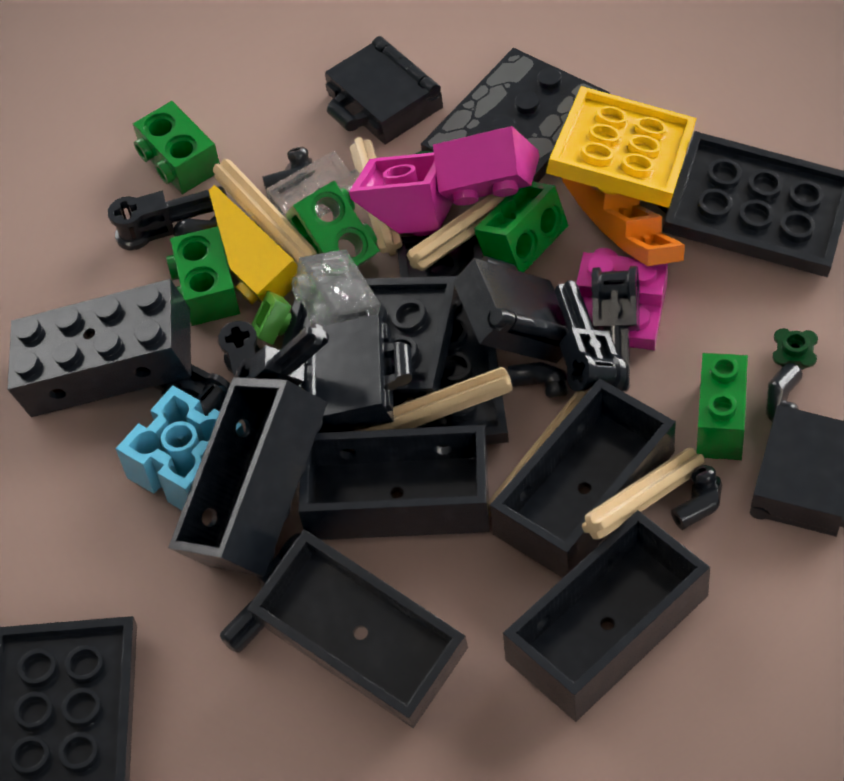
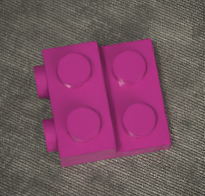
M608 248L596 249L594 253L583 252L576 283L580 289L592 325V269L600 267L602 272L627 271L630 266H638L640 282V331H629V347L655 350L667 288L668 263L646 266L635 258L618 256L615 251Z

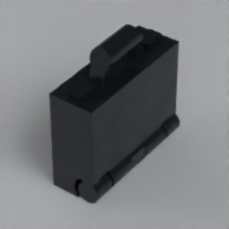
M382 36L376 37L371 44L325 72L326 91L333 98L328 104L327 113L347 131H354L364 126L385 145L443 108L442 93L440 92L441 86Z
M484 256L481 260L474 258L453 281L479 344L555 364L563 357L559 343L569 331L550 280L520 272L514 264Z
M379 314L323 326V331L329 334V341L304 363V381L301 383L302 389L328 402L322 418V426L318 433L355 431L394 422L393 390L399 386L407 385L412 380L411 347L403 342L391 343L390 328L387 323L382 321ZM391 357H394V374H392Z
M777 405L750 509L752 517L760 520L769 519L837 537L839 527L844 528V421Z

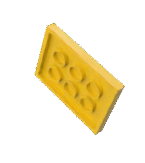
M581 86L549 158L546 173L596 187L606 194H621L669 208L697 118Z

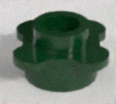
M782 328L774 333L777 350L773 352L772 358L776 364L783 367L787 363H793L801 370L816 364L817 355L814 353V345L818 343V336L815 332L811 330L803 332L789 331L786 328Z

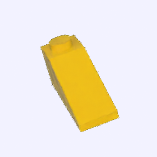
M213 185L208 191L229 267L239 280L235 288L251 305L257 300L262 303L267 291L284 297L299 283V280L305 277L292 257L217 186Z

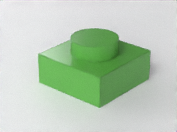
M267 291L251 325L254 327L258 339L273 345L277 336H282L290 324L291 312L289 311L292 306L282 296L271 291Z

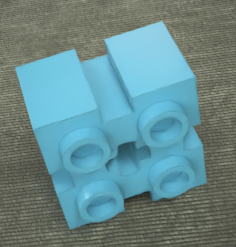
M172 385L150 410L154 421L147 428L138 423L115 449L125 475L129 480L153 494L159 488H163L167 502L183 510L220 412L213 409L208 416H205L200 400ZM238 422L236 424V432L239 436H242L244 429L242 424Z

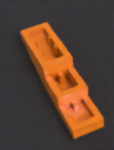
M562 178L563 183L581 209L624 252L646 266L684 261L685 244L661 233L662 216L640 206V200L621 194H606L596 187Z

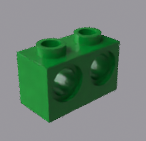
M173 101L132 123L137 140L134 141L137 153L143 161L148 162L150 160L155 165L159 177L165 184L172 183L181 194H184L215 175L213 167L215 164H220L215 143Z
M335 180L294 204L285 214L296 230L316 249V256L318 257L316 264L326 279H340L380 252L376 246L377 237L367 223L362 224L354 211L355 203L351 200L349 192L345 188H339ZM316 205L327 206L332 211L333 221L321 220L316 214ZM344 239L351 242L355 248V257L343 255L339 250L338 241Z
M532 182L531 186L519 188L518 193L506 196L474 228L484 256L514 264L518 271L525 272L569 225L556 186Z
M219 227L170 238L174 255L166 256L172 281L177 279L180 281L181 286L176 288L190 308L191 325L195 326L241 314Z
M702 353L696 453L702 454L704 458L742 460L748 355Z

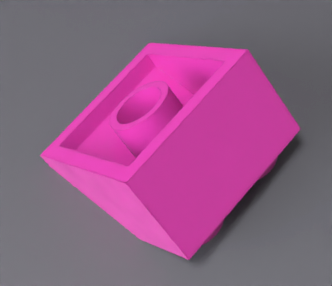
M513 126L433 144L438 193L455 205L460 206L477 203L479 197L492 194L497 197L511 196L518 193L519 188L531 186L539 161V150Z
M434 152L369 159L349 191L352 201L399 234L413 233L415 236L433 234L441 228L453 204L438 193Z

